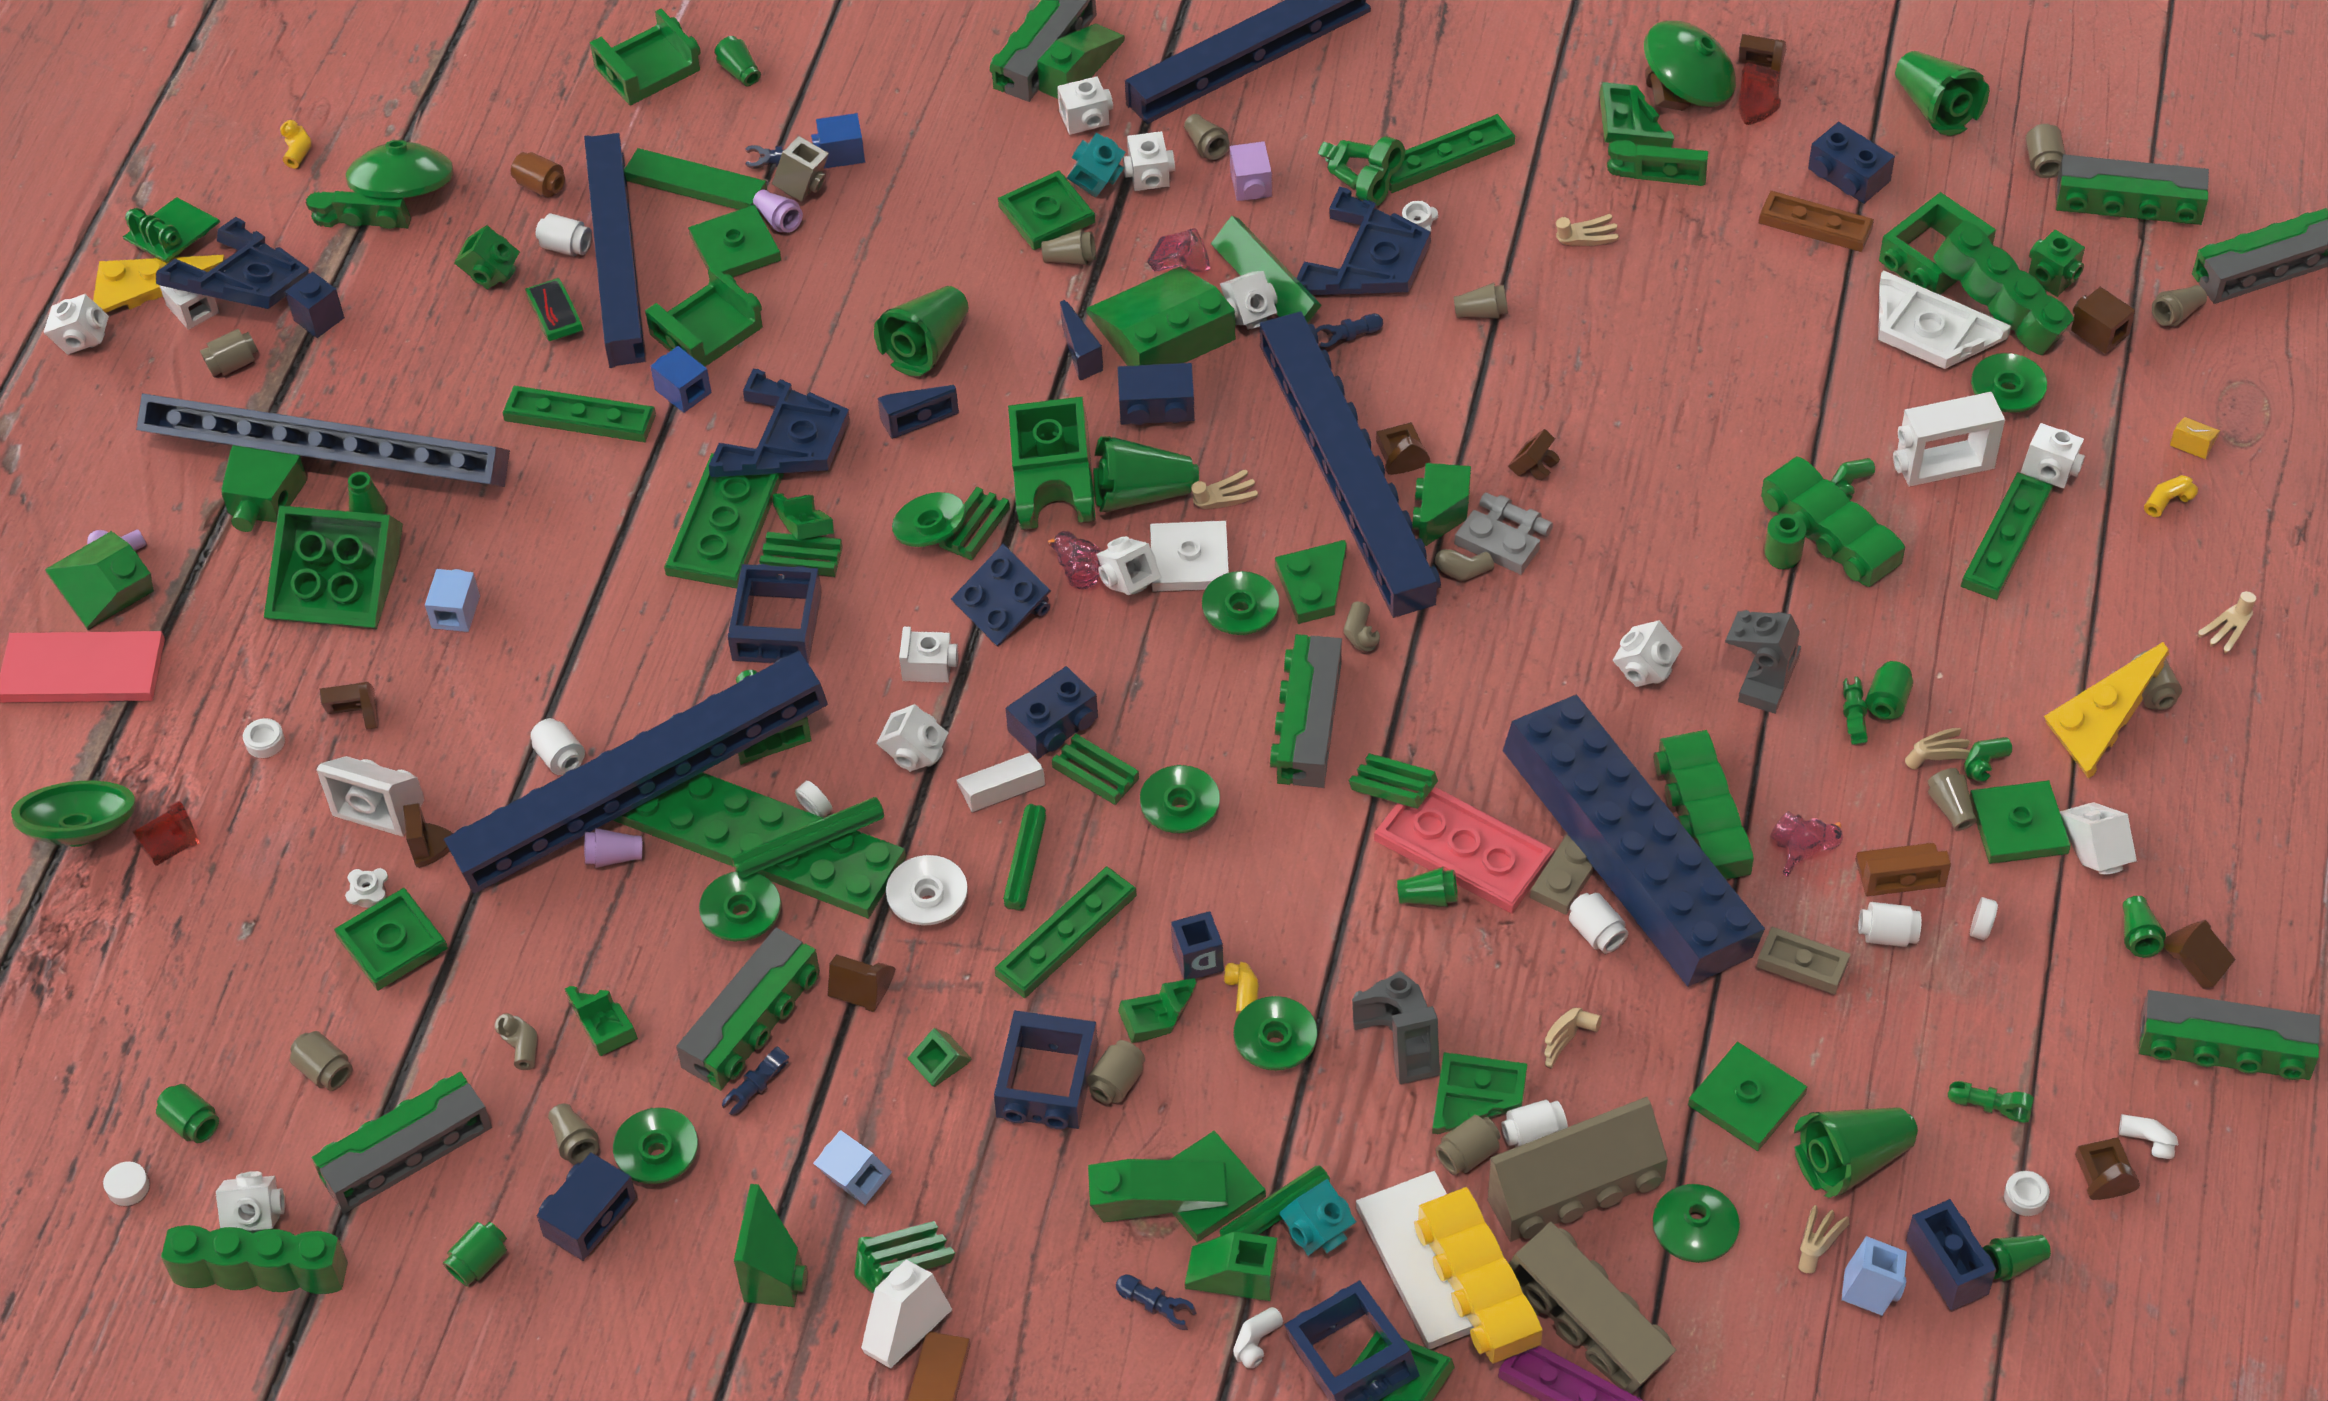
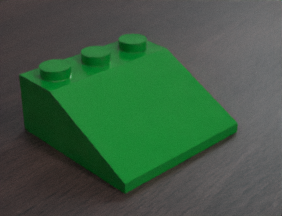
M1181 266L1086 308L1089 317L1127 366L1186 363L1236 340L1234 308L1217 287Z
M279 505L264 618L377 629L398 563L403 524L391 515Z

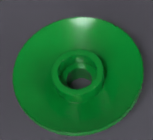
M2000 353L1988 356L1976 365L1972 373L1971 385L1975 395L1992 392L2001 411L2022 412L2035 407L2043 400L2047 390V378L2040 366L2029 358L2012 353Z
M946 492L925 494L911 500L897 512L893 519L892 530L896 539L904 545L911 547L934 545L949 538L961 527L966 517V509L962 500L954 494Z
M1235 571L1217 577L1207 586L1202 596V609L1208 622L1218 630L1233 635H1247L1258 632L1271 624L1279 610V596L1274 585L1263 576L1247 571Z
M1174 765L1158 770L1145 781L1140 792V807L1145 818L1153 826L1170 833H1188L1204 827L1214 818L1220 805L1219 789L1213 778L1203 770L1187 765ZM1177 805H1184L1185 807H1175V806H1177Z
M731 872L718 877L704 890L699 903L700 917L706 929L718 938L735 942L751 940L767 932L778 919L781 910L780 895L776 886L768 878L758 873L740 878L736 872ZM741 911L747 912V913L742 914V915H736L737 913H739V912H741Z
M1269 996L1251 1002L1239 1013L1234 1025V1042L1239 1053L1249 1063L1266 1070H1285L1299 1065L1310 1056L1317 1041V1026L1310 1011L1301 1003L1287 997ZM1271 1038H1279L1282 1041L1274 1043L1269 1040Z
M650 1108L632 1115L620 1126L613 1141V1154L619 1169L631 1176L632 1180L646 1184L664 1183L680 1176L693 1163L698 1150V1137L691 1121L682 1113L668 1108ZM655 1150L664 1151L659 1155H651Z
M1687 1184L1676 1187L1663 1195L1655 1207L1653 1214L1655 1236L1667 1252L1681 1260L1696 1263L1716 1260L1725 1255L1734 1246L1738 1238L1740 1221L1735 1206L1728 1197L1712 1187L1700 1184ZM1699 1213L1705 1217L1702 1219H1695L1690 1214Z

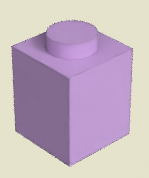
M1265 141L1229 146L1230 173L1236 200L1243 201L1272 197V172Z

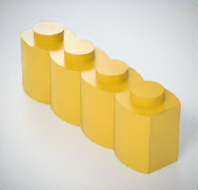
M1465 1187L1419 1205L1418 1220L1414 1221L1417 1236L1423 1246L1429 1244L1436 1256L1433 1257V1264L1440 1280H1448L1455 1292L1451 1293V1297L1458 1315L1461 1318L1466 1316L1474 1327L1470 1329V1334L1478 1353H1486L1489 1360L1494 1364L1541 1345L1543 1330L1537 1315L1523 1294L1512 1268L1504 1258L1494 1234L1485 1223L1478 1204L1469 1189Z

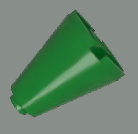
M1911 51L1905 54L1897 63L1895 70L1896 79L1932 128L1940 134L1948 136L1960 134L1968 129L1964 125L1972 118L1977 121L1982 115L1988 103L1990 89L1989 84L1983 78L1984 76L1977 70L1919 51Z
M945 286L886 310L874 324V339L878 350L882 355L887 353L894 361L890 364L893 368L908 376H921L931 370L968 314L969 305L965 295L955 287Z
M1101 436L1097 441L1095 456L1102 457L1098 468H1093V487L1096 506H1101L1100 512H1110L1188 495L1192 491V485L1199 481V467L1197 464H1193L1190 456L1111 436Z
M1899 1107L1812 1112L1800 1117L1795 1125L1794 1134L1800 1132L1801 1144L1794 1146L1795 1155L1801 1172L1809 1185L1814 1190L1822 1188L1827 1192L1824 1196L1830 1198L1842 1195L1911 1149L1916 1142L1918 1127L1915 1119Z

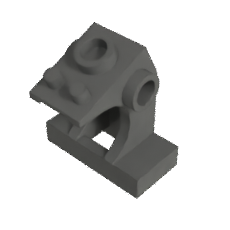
M1748 610L1737 612L1725 643L1744 648L1755 654L1739 692V703L1776 714L1801 652V646L1798 645L1800 631L1791 614L1782 612H1749Z
M1399 971L1385 980H1380L1370 989L1355 993L1354 998H1352L1354 1030L1386 1025L1393 1031L1395 1074L1399 1084L1440 1075L1438 1018L1433 1006H1427L1420 986Z

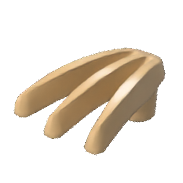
M1611 214L1571 224L1570 220L1566 217H1561L1556 221V237L1564 245L1595 246L1615 242L1619 239L1618 234L1605 235L1615 231L1617 224L1602 226L1612 220Z
M1242 470L1227 479L1206 486L1202 481H1197L1191 487L1194 495L1193 502L1202 509L1241 504L1256 498L1258 492L1255 490L1240 494L1254 486V479L1235 485L1248 475L1247 470Z
M2248 591L2242 592L2238 603L2199 630L2198 637L2202 638L2225 624L2210 640V646L2212 647L2236 627L2224 646V653L2227 654L2253 615L2252 609L2256 596Z
M1961 728L1940 731L1915 743L1914 749L1905 758V763L1911 769L1916 770L1926 759H1966L1970 750L1960 748H1968L1970 740L1948 739L1959 736Z
M1572 1008L1562 1015L1553 1024L1545 1038V1043L1547 1044L1544 1052L1547 1057L1545 1065L1553 1068L1559 1054L1575 1036L1578 1027L1597 1032L1600 1028L1602 1017L1583 1011L1582 1008Z
M1817 1205L1812 1207L1800 1246L1802 1253L1798 1268L1802 1272L1814 1273L1816 1271L1819 1256L1829 1249L1836 1238L1849 1225V1217L1841 1219L1824 1237L1834 1219V1211L1830 1210L1817 1232L1813 1233L1818 1208Z

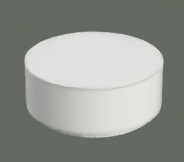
M263 718L255 720L243 732V741L247 751L257 758H268L277 754L285 743V737L280 724L272 719Z
M806 780L795 790L798 801L807 812L824 818L833 810L827 797L812 782Z
M1981 897L1971 924V937L1981 940L1989 937L1998 908L1996 901Z
M121 1162L113 1166L106 1173L103 1185L109 1199L113 1203L120 1206H129L138 1203L146 1196L150 1183L141 1165L135 1162Z
M2020 1171L2008 1179L2004 1191V1200L2007 1206L2019 1215H2037L2046 1207L2050 1194L2049 1186L2046 1180L2039 1174L2031 1171Z

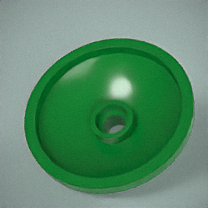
M1672 20L1655 24L1646 34L1644 53L1647 62L1657 78L1674 94L1690 103L1705 107L1722 105L1732 96L1736 88V76L1732 61L1724 48L1710 34L1690 23Z
M392 140L358 157L347 169L346 181L351 190L364 196L390 199L406 198L434 191L447 184L453 176V165L451 160L438 150L418 143Z
M72 781L47 786L27 794L16 802L12 808L11 815L16 829L30 838L54 845L79 847L99 840L121 827L132 816L136 805L133 793L122 785L106 781Z

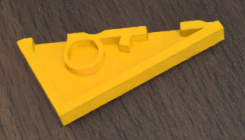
M225 256L173 257L167 263L159 258L99 261L93 301L105 313L123 305H127L129 310L141 306L148 300L163 297L160 285L156 284V272L172 260L177 259L209 272L225 260Z
M2164 642L2044 716L2047 725L2088 779L2094 776L2097 771L2096 765L2107 747L2112 748L2118 738L2119 730L2128 723L2143 699L2142 693L2153 677L2157 678L2164 667V661L2169 655V649Z

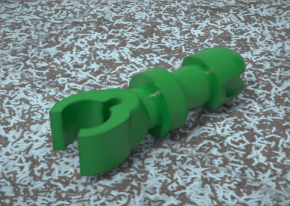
M1855 676V684L1849 685L1848 678L1843 681V694L1846 702L1843 704V713L1847 717L1848 734H1851L1852 745L1868 742L1864 718L1867 714V704L1862 700L1864 695L1862 681L1859 677Z
M1963 1081L1952 1082L1948 1091V1098L1953 1103L1967 1106L1968 1103L1984 1107V1112L1992 1113L1993 1109L1998 1110L2009 1119L2022 1123L2029 1122L2034 1100L2033 1096L2024 1092L2000 1094L1997 1093V1088L1989 1087L1987 1091L1972 1087V1083Z

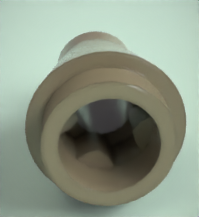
M1193 114L1186 119L1184 128L1189 133L1196 149L1203 158L1216 160L1226 154L1230 141L1225 129L1209 122L1199 114Z
M1081 229L1049 241H1042L1044 262L1087 265L1088 261L1096 260V246L1093 233L1084 232Z
M1491 283L1463 295L1454 296L1457 318L1500 319V315L1508 314L1504 285L1495 286L1494 283Z
M2199 285L2161 292L2152 303V314L2155 320L2163 326H2177L2197 308L2206 303V292Z
M1956 768L1942 770L1928 780L1930 787L1928 794L1952 823L1955 831L1967 829L1977 822L1966 778L1964 775L1959 774Z
M563 1103L552 1108L548 1114V1119L553 1127L560 1156L572 1164L582 1163L590 1152L596 1155L599 1149V1138L596 1131L580 1118L569 1104Z

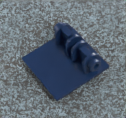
M1002 544L955 593L951 600L999 647L1030 613L1043 616L1049 611L1050 604L1048 603L1047 595L1051 590L1008 547Z

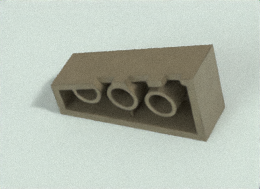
M1549 1222L1524 1245L1509 1262L1523 1294L1530 1302L1536 1315L1544 1313L1554 1321L1557 1329L1556 1334L1566 1343L1574 1346H1579L1580 1344L1587 1349L1585 1352L1586 1359L1619 1388L1633 1394L1676 1351L1671 1345V1339L1660 1326L1651 1324L1639 1312L1640 1309L1636 1301L1627 1293L1620 1292L1608 1280V1275L1604 1268L1594 1260L1589 1261L1577 1248V1243L1572 1235L1562 1228L1558 1229L1552 1222Z

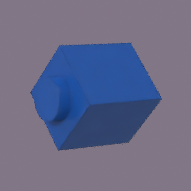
M858 113L816 119L818 134H811L812 144L829 153L824 169L865 163Z
M679 346L658 358L650 366L655 390L683 413L712 393L707 368Z

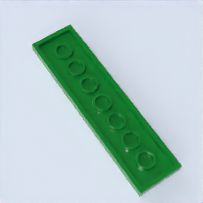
M702 772L617 817L613 821L734 867L732 858L735 855L823 819V817ZM855 830L756 873L765 876L776 884L869 919L886 892L890 875L904 862L906 854L905 849Z

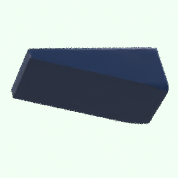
M1065 300L1061 301L1062 328L1079 380H1084L1103 371L1102 345L1070 304Z
M954 385L888 394L878 398L880 419L891 439L959 413L957 391Z

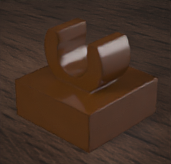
M1543 429L1524 444L1508 467L1517 476L1530 469L1531 474L1536 479L1542 481L1551 473L1544 467L1543 462L1551 468L1560 461L1559 456L1554 451L1548 450L1555 438L1546 429Z

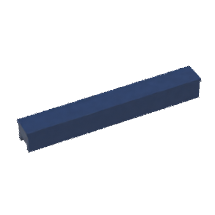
M1284 0L1126 79V105L1128 108L1131 107L1146 124H1149L1371 12V6L1366 3V0Z
M619 133L597 136L587 135L584 136L604 344L609 368H614L619 365L646 362L626 177H624L625 161Z

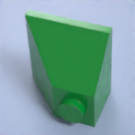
M112 531L45 569L46 574L87 630L154 592L150 571L131 545Z
M750 1184L734 1256V1264L743 1301L747 1303L795 1307L798 1291H805L808 1268L801 1264L798 1247L759 1184Z

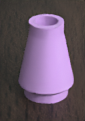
M765 189L758 191L753 198V205L756 206L757 210L761 212L776 231L788 233L794 231L800 225L803 213L798 202L770 193Z
M595 828V832H585V864H595V868L630 860H642V836H633Z

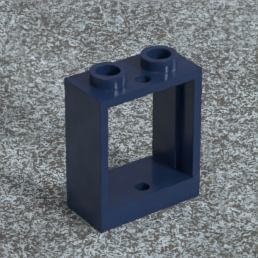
M742 564L728 633L732 661L775 663L780 658L788 657L800 650L809 664L822 594L818 568ZM754 596L806 599L801 628L749 626Z
M1014 1010L994 1092L996 1117L1004 1118L1011 1123L1032 1122L1045 1124L1053 1129H1079L1089 1086L1087 1077L1092 1071L1098 1046L1096 1022ZM1021 1047L1078 1055L1069 1097L1011 1089Z
M1360 1280L1347 1288L1337 1291L1332 1297L1309 1310L1299 1313L1294 1319L1284 1324L1294 1350L1329 1401H1378L1420 1376L1411 1350ZM1366 1314L1388 1347L1334 1377L1312 1345Z

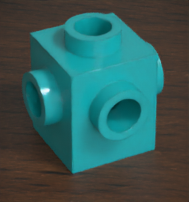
M1096 132L1089 143L1082 140L1071 158L1076 163L1068 174L1067 179L1096 198L1108 182L1113 185L1120 176L1124 167L1119 163L1126 151L1118 147L1112 139L1103 137Z
M1328 1179L1296 1198L1279 1212L1289 1227L1292 1239L1304 1249L1308 1256L1321 1247L1326 1254L1348 1240L1344 1232L1357 1222L1352 1216L1346 1200L1337 1194Z

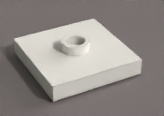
M1226 521L1150 524L1151 549L1155 555L1156 565L1161 575L1160 579L1152 582L1153 592L1205 590L1214 579L1229 573Z

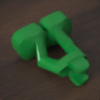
M1384 136L1375 145L1341 140L1337 146L1323 142L1318 150V154L1325 158V161L1328 163L1327 168L1331 174L1335 175L1351 189L1356 190V196L1360 201L1364 199L1370 200L1378 206L1388 194L1389 180L1392 174L1396 173L1404 162L1405 147L1401 141ZM1349 158L1368 159L1369 166L1366 165L1358 175L1346 164Z

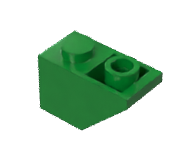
M1425 464L1424 478H1417L1415 500L1422 501L1421 507H1414L1412 522L1413 530H1419V538L1422 539L1424 546L1429 545L1466 521L1468 516L1471 466Z
M1232 1232L1192 1246L1185 1289L1271 1301L1278 1264L1277 1238Z

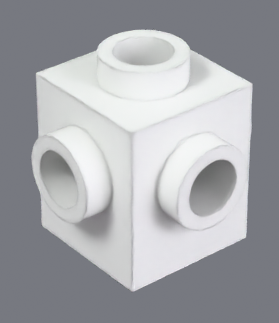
M1098 76L1057 86L1059 112L1069 135L1109 125V110L1113 109V101L1109 89L1103 90Z
M1162 131L1127 136L1128 156H1123L1125 177H1132L1134 190L1170 187L1169 172L1175 171L1173 150L1166 151Z
M1264 271L1250 272L1220 283L1225 299L1235 310V325H1246L1247 329L1259 327L1260 322L1267 321V316L1277 313L1275 307L1277 295L1272 284L1267 283Z
M86 294L72 299H65L51 307L44 334L69 355L100 344L105 335L104 332L109 315Z
M2040 423L2030 443L2020 473L2064 489L2070 475L2077 477L2081 470L2085 455L2079 454L2084 439L2072 435L2068 431L2059 430Z
M1127 536L1120 537L1107 544L1108 549L1096 554L1101 565L1098 568L1100 578L1109 589L1123 592L1126 595H1132L1147 588V585L1161 578L1156 565L1155 555L1149 543L1129 539Z
M1658 620L1632 627L1621 639V647L1616 653L1613 662L1635 687L1651 683L1658 684L1671 674V667L1683 647Z
M913 704L891 713L876 744L893 757L896 764L911 772L925 766H932L939 760L943 753L942 745L948 732L936 722L933 716L925 713L917 705Z
M259 1171L238 1174L236 1179L224 1180L216 1190L220 1228L237 1227L253 1234L261 1230L272 1229L280 1218V1214L285 1212L284 1191L282 1188L277 1189L275 1176L262 1177V1172Z

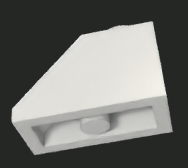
M2095 802L2060 811L2068 839L2082 865L2097 870L2099 874H2113L2122 871L2124 864L2137 861L2128 814Z
M905 1260L875 1288L861 1346L864 1354L892 1368L952 1311L933 1273Z

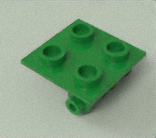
M176 197L153 215H146L145 211L140 208L128 210L125 219L130 232L124 235L123 239L167 263L173 257H177L197 239L204 237L209 230L220 223V220Z

